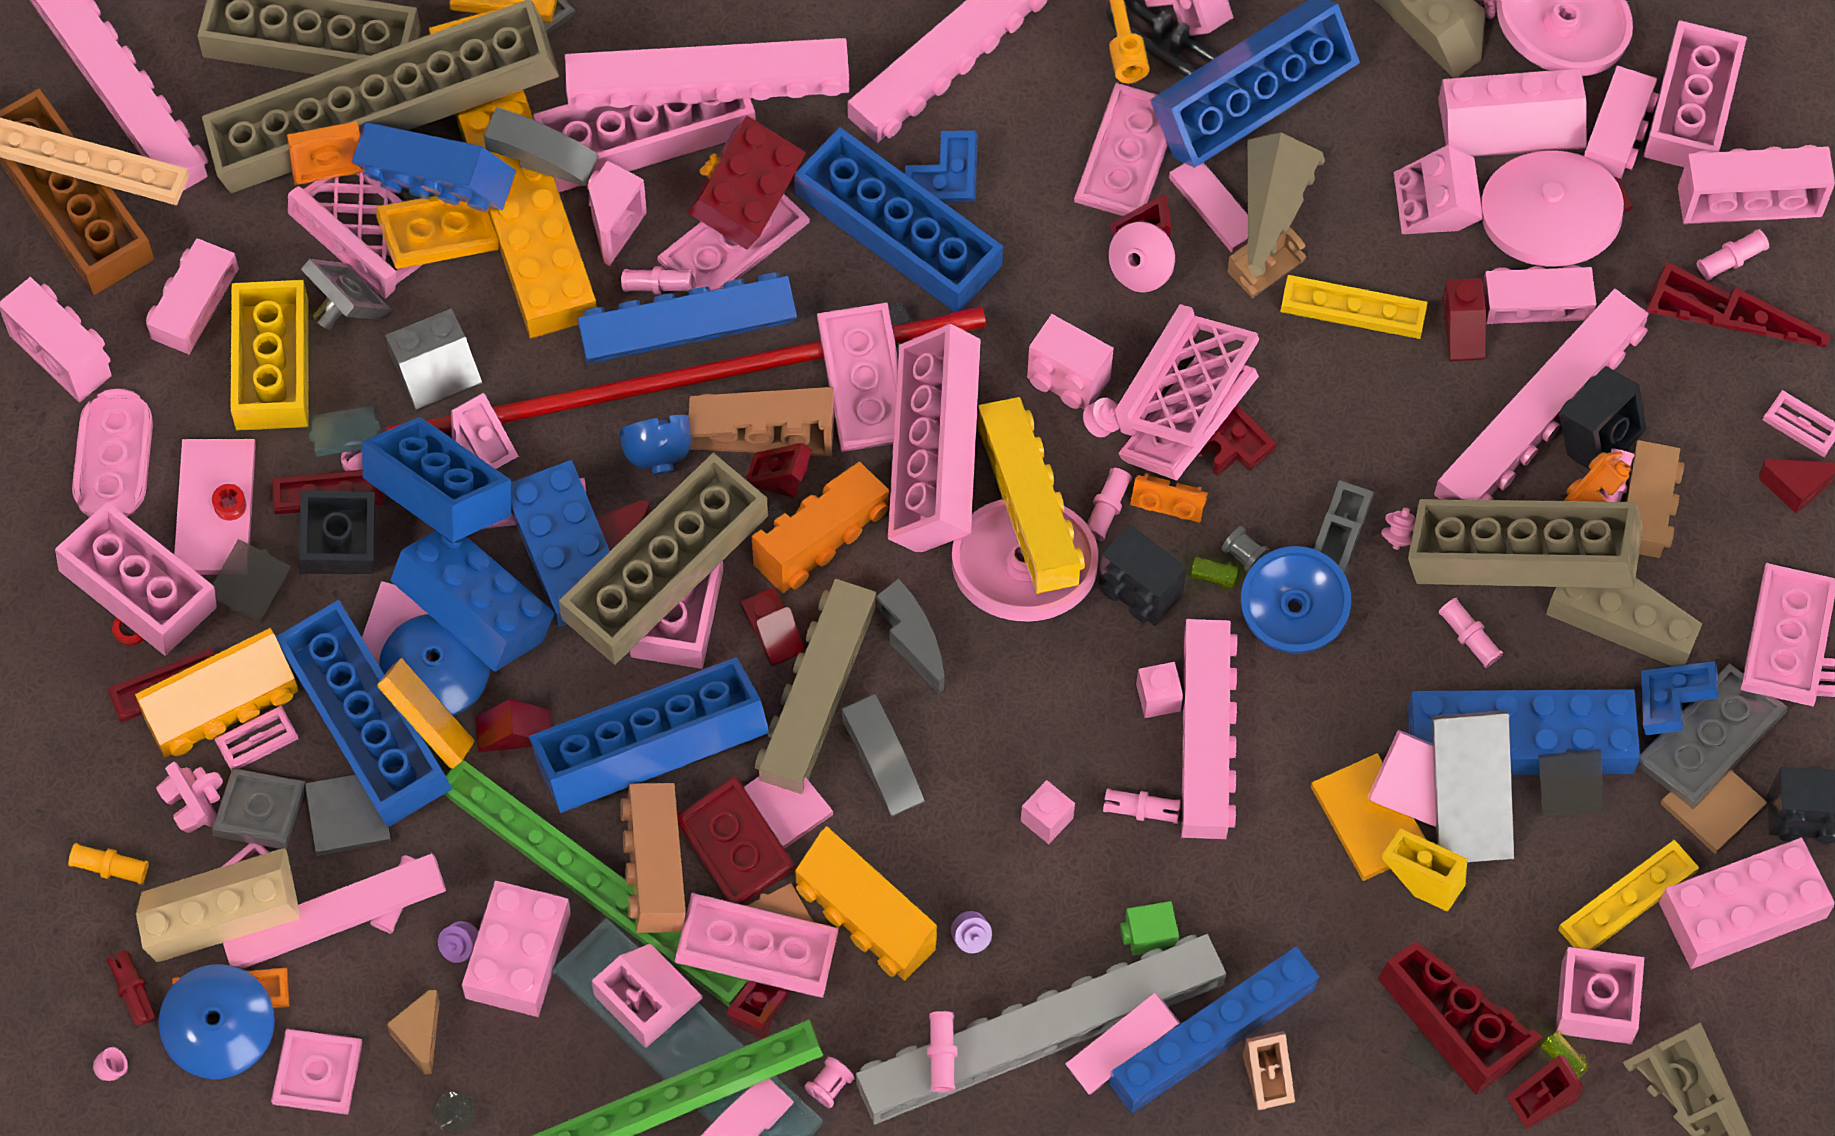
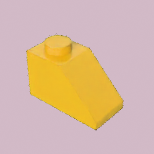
M1401 828L1382 854L1384 862L1414 897L1447 912L1466 885L1467 858Z

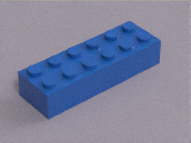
M1307 0L1150 99V102L1173 157L1195 168L1353 68L1360 61L1338 3L1330 0Z
M841 127L794 174L795 195L954 312L962 310L1002 267L1003 245Z
M339 600L276 636L280 648L387 827L452 790L450 783L422 736L378 688L377 684L384 677V673Z
M735 657L530 735L529 739L538 768L559 812L562 813L627 788L629 784L647 781L655 776L717 754L720 751L746 741H751L769 733L761 699L738 658Z
M1634 690L1412 691L1407 707L1409 734L1432 744L1431 716L1506 710L1509 713L1511 775L1634 774L1640 760Z

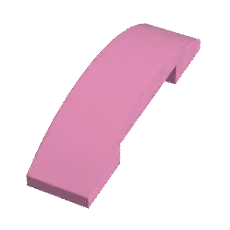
M770 1078L754 1084L741 1095L701 1136H758L765 1128L769 1130L790 1108L794 1101Z

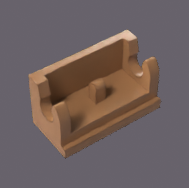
M1290 227L1286 234H1280L1276 241L1278 249L1274 255L1268 256L1264 264L1266 271L1262 275L1253 277L1248 266V244L1229 257L1227 272L1252 299L1306 260L1305 254L1301 251L1305 244Z

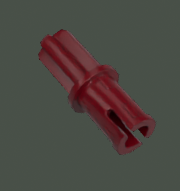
M120 951L116 953L117 959L112 955L107 958L106 962L110 966L119 987L117 990L118 996L124 998L135 1025L143 1026L152 1022L156 1018V1014L144 989L146 982L144 979L139 978L129 951Z

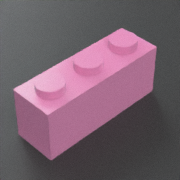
M1620 66L1616 67L1584 157L1600 164L1612 176L1622 179L1625 168L1632 170L1639 151L1633 148L1635 140L1643 141L1649 124L1643 118L1646 112L1653 114L1659 93L1653 92L1657 78Z
M198 238L191 249L187 248L180 259V268L176 275L167 280L163 289V297L157 306L154 305L147 315L146 324L152 340L190 354L239 269L235 253Z
M1568 265L1563 268L1545 269L1541 266H1535L1527 270L1496 268L1485 272L1483 292L1486 324L1586 320L1596 308L1592 267L1581 268L1577 265Z

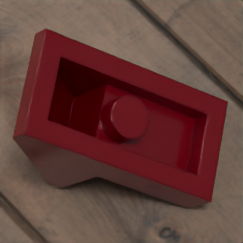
M803 443L756 452L754 453L746 480L755 488L795 498L800 482L807 471V463L812 449Z
M774 587L741 601V608L771 666L793 658L799 652H805L791 610L788 606H783Z
M749 981L728 1008L727 1016L731 1025L761 1039L766 1038L772 1019L786 1001L790 990Z

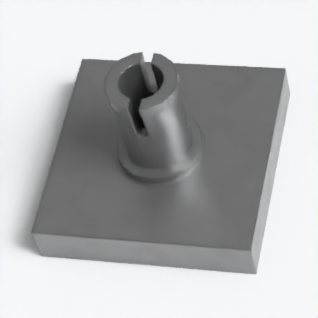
M309 259L301 269L327 296L323 304L313 314L314 320L321 318L317 323L326 329H331L342 313L346 317L383 320L392 311L348 263Z

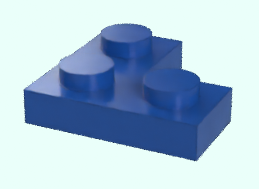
M941 131L940 165H905V175L944 203L975 202L977 132Z
M1715 661L1641 671L1643 726L1646 735L1683 731L1682 703L1719 698L1718 674Z

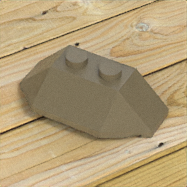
M1375 0L1453 78L1461 77L1481 62L1485 10L1475 0Z

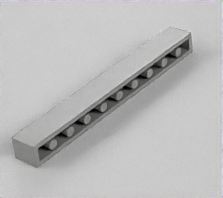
M1208 934L1198 938L1196 935H1189L1179 940L1175 947L1162 951L1160 948L1151 950L1144 954L1140 961L1130 965L1126 962L1116 964L1110 967L1105 975L1095 979L1092 976L1083 977L1075 981L1071 985L1072 988L1059 993L1057 990L1048 991L1040 995L1036 999L1037 1002L1024 1007L1022 1004L1010 1006L1001 1013V1016L989 1021L987 1018H980L967 1025L966 1030L953 1035V1046L957 1047V1057L954 1058L955 1090L952 1092L939 1093L930 1090L931 1058L927 1057V1047L931 1046V1044L921 1048H917V1046L907 1047L896 1054V1058L883 1063L881 1060H875L865 1064L860 1069L861 1071L856 1073V1085L873 1124L875 1125L1103 1034L1154 993H1157L1167 1007L1223 986L1226 972Z

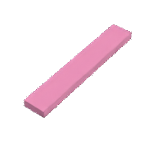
M433 853L299 904L301 919L223 942L229 965L240 969L247 968L445 892L446 888L436 857Z

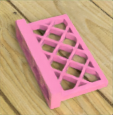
M361 172L356 173L360 177V184L339 183V177L314 181L305 189L297 186L289 192L288 214L343 263H348L384 299L395 291L396 284L423 265L395 270L386 262V255H391L386 246L384 236L382 246L366 245L361 240L362 234L383 235L381 227L378 225H362V214H376L377 206H383L363 205V194H380L384 198V205H388V202L390 204L403 202L393 192L382 188L380 181L370 179ZM318 192H334V203H319L313 196ZM338 193L359 194V204H339ZM337 213L358 214V225L341 223L337 219Z
M1180 304L1114 410L1121 433L1135 436L1137 431H1141L1195 447L1258 343V333L1195 316L1192 307ZM1199 330L1214 334V338L1195 344L1193 340ZM1234 340L1244 342L1241 348L1226 353L1223 344ZM1219 346L1222 353L1221 356L1205 362L1202 361L1199 353ZM1196 356L1199 364L1179 371L1177 366L1181 360ZM1227 364L1228 370L1225 375L1210 380L1207 371ZM1203 373L1206 382L1188 389L1186 388L1183 380ZM1179 382L1182 391L1164 398L1162 397L1161 392L1164 387ZM1208 391L1211 392L1212 397L1209 402L1194 407L1191 400L1192 397ZM1187 400L1190 409L1170 416L1167 409L1168 406ZM1163 409L1166 418L1155 422L1145 421L1149 413ZM1195 419L1196 423L1190 433L1176 430L1174 426L1186 420Z

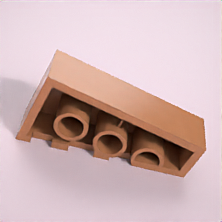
M834 387L690 396L688 416L690 435L692 437L691 450L756 453L803 443L812 449L810 454L812 456H832Z

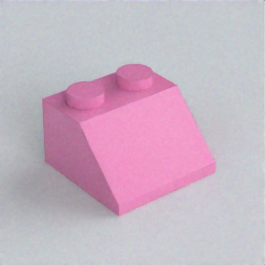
M607 161L600 171L596 170L592 174L587 188L590 195L589 205L592 212V221L603 262L610 266L646 215L647 210L644 179Z

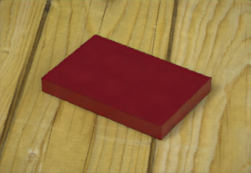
M736 775L677 815L678 825L728 902L742 905L797 868Z

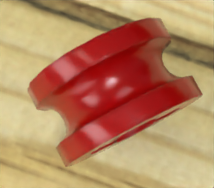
M235 484L221 485L213 492L212 504L219 518L227 521L236 520L246 511L247 504L244 493ZM226 497H229V500L235 497L236 505L230 508L229 504H227V507L223 508L222 500Z

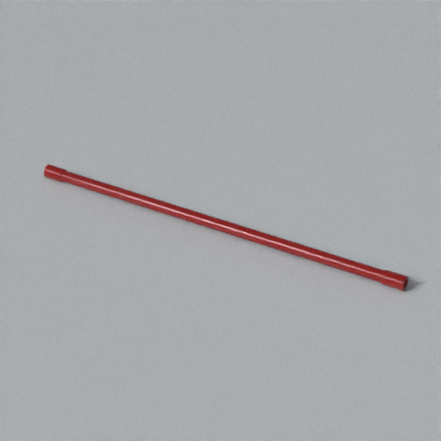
M980 306L951 312L944 316L892 326L895 344L910 341L948 324H952L964 331L986 327V320L983 308ZM821 341L492 408L500 423H506L822 359L824 354ZM451 415L426 420L444 434H452ZM401 424L392 425V426H387L386 428H387V430H390V429H392V428H394V427H397V426H399V425H401Z

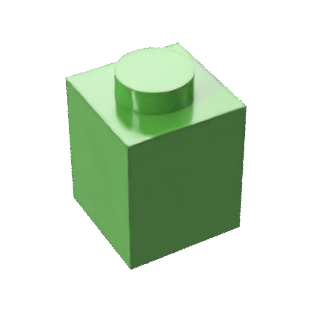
M1171 901L1127 909L1125 922L1120 923V932L1123 944H1130L1133 956L1145 954L1159 948L1162 951L1168 950L1176 946L1179 934Z

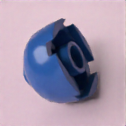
M669 416L670 423L667 420L658 421V418L630 424L623 427L622 430H618L620 444L625 457L631 464L640 469H652L653 475L673 472V464L682 461L690 451L692 437L690 435L689 416Z

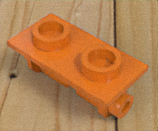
M1620 451L1598 455L1590 463L1589 473L1583 479L1576 480L1566 490L1568 496L1564 501L1607 502L1608 500L1599 490L1603 488L1609 496H1612L1629 478L1630 466L1622 460L1617 462L1623 453Z
M1147 473L1145 476L1138 475L1135 478L1130 505L1176 516L1180 519L1201 521L1208 492L1201 491L1202 487L1198 486L1196 488L1177 483L1176 487L1169 486V480L1149 476Z

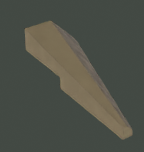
M1282 132L1248 140V266L1252 277L1265 273L1264 264L1268 256L1274 255L1278 249L1276 241L1280 234H1286L1304 201L1302 193L1307 185L1313 184L1315 180L1314 171L1317 166L1323 165L1325 162L1322 151Z
M1701 1022L1623 1062L1628 1071L1638 1068L1651 1082L1647 1090L1654 1097L1662 1093L1677 1109V1113L1673 1117L1691 1136H1751Z

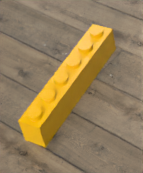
M1020 397L978 405V430L1036 594L1079 585L1080 570L1085 568L1083 553L1080 547H1074V530L1069 519L1065 520L1063 517V499L1060 492H1054V476L1050 464L1045 465L1043 462V444L1040 437H1034V421L1031 411L1024 409Z

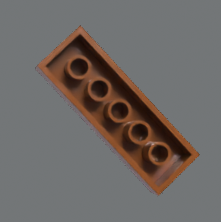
M40 88L0 110V118L75 138ZM0 157V165L93 296L154 261L148 238L111 187Z

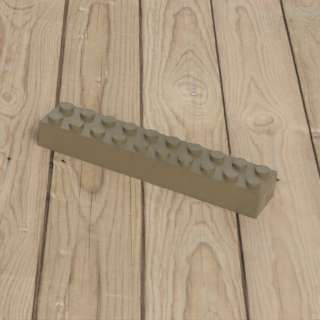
M525 0L202 116L216 174L228 191L234 193L292 172L287 139L288 134L355 121L358 123L360 136L365 122L408 131L557 78L559 74L543 19L533 1Z

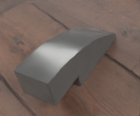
M498 107L495 108L484 134L485 147L488 151L519 160L521 168L585 187L588 185L599 158L596 152L565 134L540 122Z
M1339 480L1314 550L1320 551L1331 558L1345 574L1371 505L1374 492Z
M898 578L877 595V611L893 626L890 630V644L939 694L944 690L945 676L935 634L915 597Z
M876 694L843 708L842 721L858 749V756L890 816H896L924 803L925 800L907 757Z

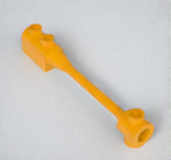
M1110 0L1117 37L1109 44L1115 76L1120 82L1126 84L1135 83L1146 77L1150 70L1144 41L1140 35L1130 31L1124 0Z

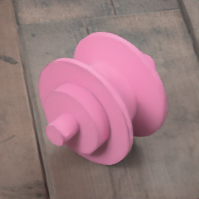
M1100 398L1084 409V424L1088 431L1096 437H1106L1111 432H1115L1120 428L1114 411L1118 405L1113 400Z
M1408 508L1388 513L1385 517V520L1391 526L1384 528L1381 534L1389 543L1393 544V549L1399 550L1400 546L1411 545L1412 530H1414L1416 518L1409 513L1410 509Z

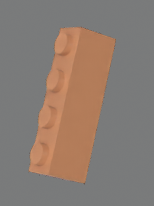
M674 783L629 784L627 798H621L620 803L621 821L628 822V830L623 832L624 853H630L631 863H626L625 870L626 885H633V895L628 897L629 918H635L636 933L682 932L686 911Z

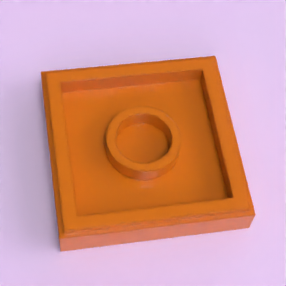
M357 121L287 135L295 185L364 171L352 162L360 139Z

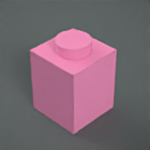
M1175 662L1138 669L1136 686L1145 718L1181 711L1183 693Z
M1046 780L1022 805L1021 822L1050 844L1072 821L1075 803Z

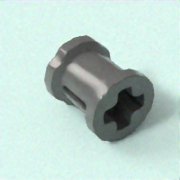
M1240 526L1226 539L1221 551L1226 555L1229 553L1245 566L1244 570L1248 573L1261 557L1270 552V549L1266 546L1261 547L1246 534L1247 530Z

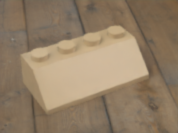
M285 848L143 891L136 912L142 947L156 962L301 919L288 854Z

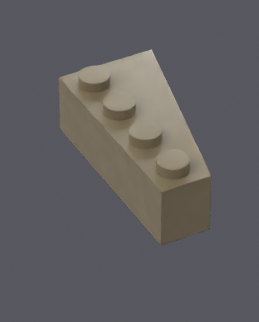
M1636 577L1634 588L1556 587L1546 613L1550 617L1670 666L1686 664L1702 626L1701 622Z

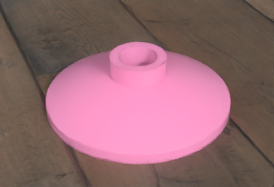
M1134 222L1122 227L1113 237L1109 248V263L1114 276L1123 285L1136 292H1150L1163 286L1171 277L1175 266V252L1171 240L1161 228L1148 222ZM1134 253L1140 256L1141 261L1139 265L1134 262Z

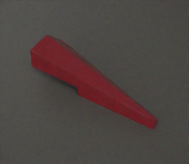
M1668 262L1659 273L1646 301L1645 312L1823 348L1826 347L1831 335L1736 287L1730 294Z

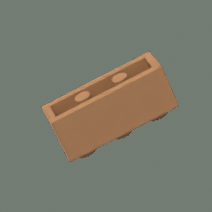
M1637 440L1633 451L1635 456L1630 467L1631 471L1629 472L1628 491L1625 496V502H1637L1643 525L1639 554L1660 558L1664 547L1670 548L1672 544L1674 527L1668 526L1670 515L1675 516L1677 512L1679 494H1673L1675 483H1681L1684 463L1678 462L1680 448Z

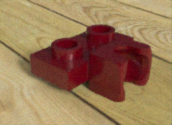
M1236 405L1197 456H1202L1206 451L1210 450L1218 453L1214 458L1215 467H1213V473L1215 475H1219L1227 469L1236 459L1250 471L1276 450V443Z

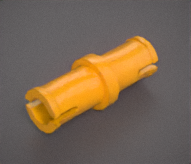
M78 843L73 845L68 863L70 867L98 872L102 878L110 879L111 876L137 882L141 885L144 883L149 867V861H141L118 855L117 850L108 848L107 851L82 846Z

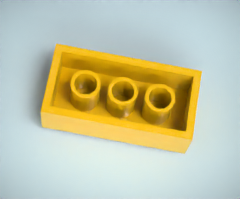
M304 280L232 283L231 414L236 430L308 427V296Z

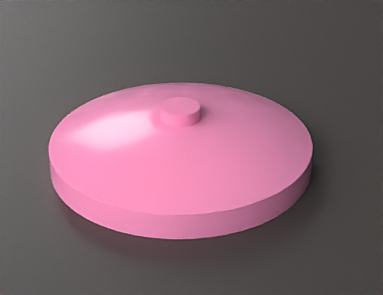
M1497 0L1498 20L1508 41L1526 59L1549 71L1581 68L1582 76L1605 71L1620 59L1632 36L1633 20L1626 0Z
M1564 151L1533 152L1507 162L1490 177L1482 195V223L1492 242L1503 252L1517 260L1549 267L1573 265L1598 255L1616 238L1623 219V195L1614 177L1600 164L1587 157Z
M1003 499L997 500L981 507L972 514L970 535L954 540L952 547L954 578L962 593L974 605L991 615L1014 621L1049 619L1075 607L1091 590L1098 570V547L1095 537L1084 520L1064 506L1063 517L1065 520L1069 519L1072 523L1074 530L1073 544L1075 548H1081L1085 568L1080 570L1079 585L1036 594Z

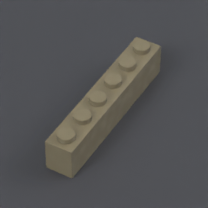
M838 579L834 580L830 591L824 590L818 610L822 611L818 622L812 621L807 632L806 642H809L806 653L799 652L795 661L793 673L797 675L793 685L787 684L783 691L781 705H784L782 713L780 717L775 715L771 721L768 737H771L768 748L762 747L757 756L755 769L759 770V781L802 794L804 778L806 777L808 780L810 778L875 611L877 592Z

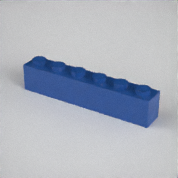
M777 272L759 276L758 282L745 284L743 279L733 280L724 283L723 289L710 291L708 286L698 287L689 290L688 296L675 298L674 293L654 297L653 303L640 305L639 300L619 304L618 310L605 312L604 307L586 310L583 312V317H578V327L586 364L796 322L797 315L788 276L779 277Z
M1296 946L1113 1069L1109 1085L1131 1114L1313 992L1316 989L1319 975Z

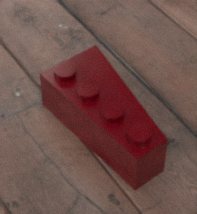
M1415 941L1386 962L1378 980L1473 1093L1477 1095L1533 1054L1543 1036L1533 1029L1530 1031L1515 1020V1015L1505 1008L1502 1010L1483 996L1484 992L1474 984L1469 986L1455 975L1456 971Z

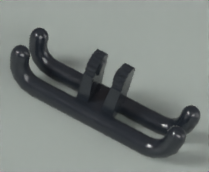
M1124 0L1127 7L1136 16L1154 27L1153 39L1129 24L1131 33L1138 34L1143 38L1146 52L1183 76L1187 77L1198 70V68L1179 57V54L1185 48L1208 63L1221 55L1194 36L1189 35L1190 26L1185 22L1180 23L1178 26L1172 23V14L1168 11L1158 14L1140 0ZM1109 4L1106 8L1107 19L1116 30L1111 4Z

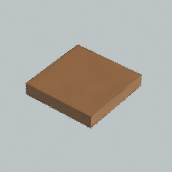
M1730 770L1694 809L1673 792L1665 796L1660 804L1716 854L1766 807L1767 802Z

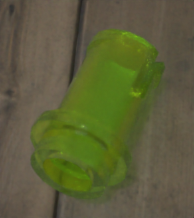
M1196 556L1191 579L1221 585L1222 590H1226L1227 587L1234 589L1239 567L1233 566V562L1230 561L1228 564H1223Z
M1559 1031L1551 1035L1543 1043V1047H1541L1553 1060L1557 1056L1564 1054L1578 1078L1582 1077L1590 1068V1065L1587 1063L1588 1057L1585 1054L1580 1055Z

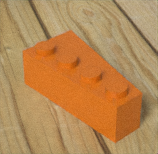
M860 461L826 484L821 497L818 498L816 495H810L801 501V505L795 515L789 517L784 513L775 519L773 523L775 527L766 534L761 529L752 535L753 565L782 594L790 588L793 590L800 588L807 581L808 573L817 565L820 567L827 565L834 558L835 550L844 542L846 544L853 543L862 533V527L870 520L877 522L887 513L889 509V489Z

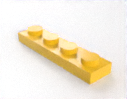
M1288 275L1280 312L1420 339L1427 302Z
M1673 840L1560 924L1558 930L1574 948L1594 950L1660 901L1665 888L1688 880L1697 873L1699 867L1681 846Z

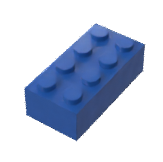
M365 122L352 159L354 164L364 170V176L381 181L380 186L388 191L400 193L401 189L409 190L410 194L423 199H429L430 195L438 196L439 200L458 206L459 201L466 202L469 207L483 212H487L489 207L503 210L516 170L482 146Z
M421 417L362 441L363 478L450 541L455 542L463 539L472 533L492 526L511 516V480Z
M572 460L511 482V513L549 606L555 612L554 618L558 627L567 624L561 619L559 600L610 552Z
M434 531L401 550L390 579L394 585L441 626L449 630L494 672L537 647L544 640L555 614L554 611L467 536L452 542L438 531Z

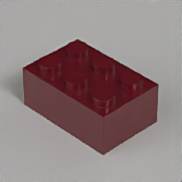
M746 115L732 131L687 213L747 250L762 234L806 152Z

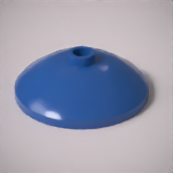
M1283 547L1264 555L1251 567L1242 586L1241 609L1250 631L1262 643L1281 652L1302 654L1321 649L1340 634L1349 617L1351 591L1342 569L1327 555L1307 547ZM1292 602H1297L1301 605L1302 609L1298 612H1292L1289 610L1288 605Z
M429 614L416 616L398 626L386 640L380 654L379 667L384 675L394 663L402 658L453 716L471 707L480 698L489 680L490 667ZM431 653L440 655V658L435 662L427 660V656Z
M224 964L202 966L182 976L166 994L159 1015L160 1037L171 1059L188 1073L207 1079L233 1077L255 1065L267 1051L275 1027L273 1005L262 984L248 972ZM212 1012L220 1014V1021L216 1025H209L207 1023V1017Z

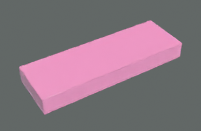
M1204 162L1195 168L1184 163L1169 173V179L1231 253L1248 243V214Z
M1154 993L1068 1061L1066 1065L1087 1093L1092 1094L1110 1080L1113 1069L1173 1030L1180 1022L1161 997Z

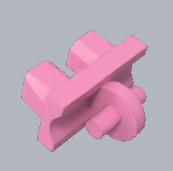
M172 762L165 768L169 776L156 789L167 804L173 805L181 798L185 801L186 806L173 815L178 827L187 833L203 825L213 827L217 813L211 803H215L220 799L216 790L222 785V778L216 772L206 774L202 767L195 769L192 773L190 768L181 769L176 762Z

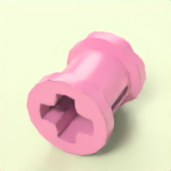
M828 1057L824 1062L826 1065L813 1082L808 1081L804 1087L809 1095L825 1107L831 1108L834 1105V1097L846 1083L851 1084L855 1077L841 1062Z

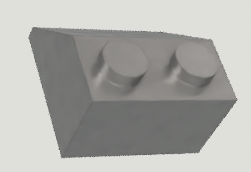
M452 308L385 335L391 359L416 411L482 385V380L466 337Z

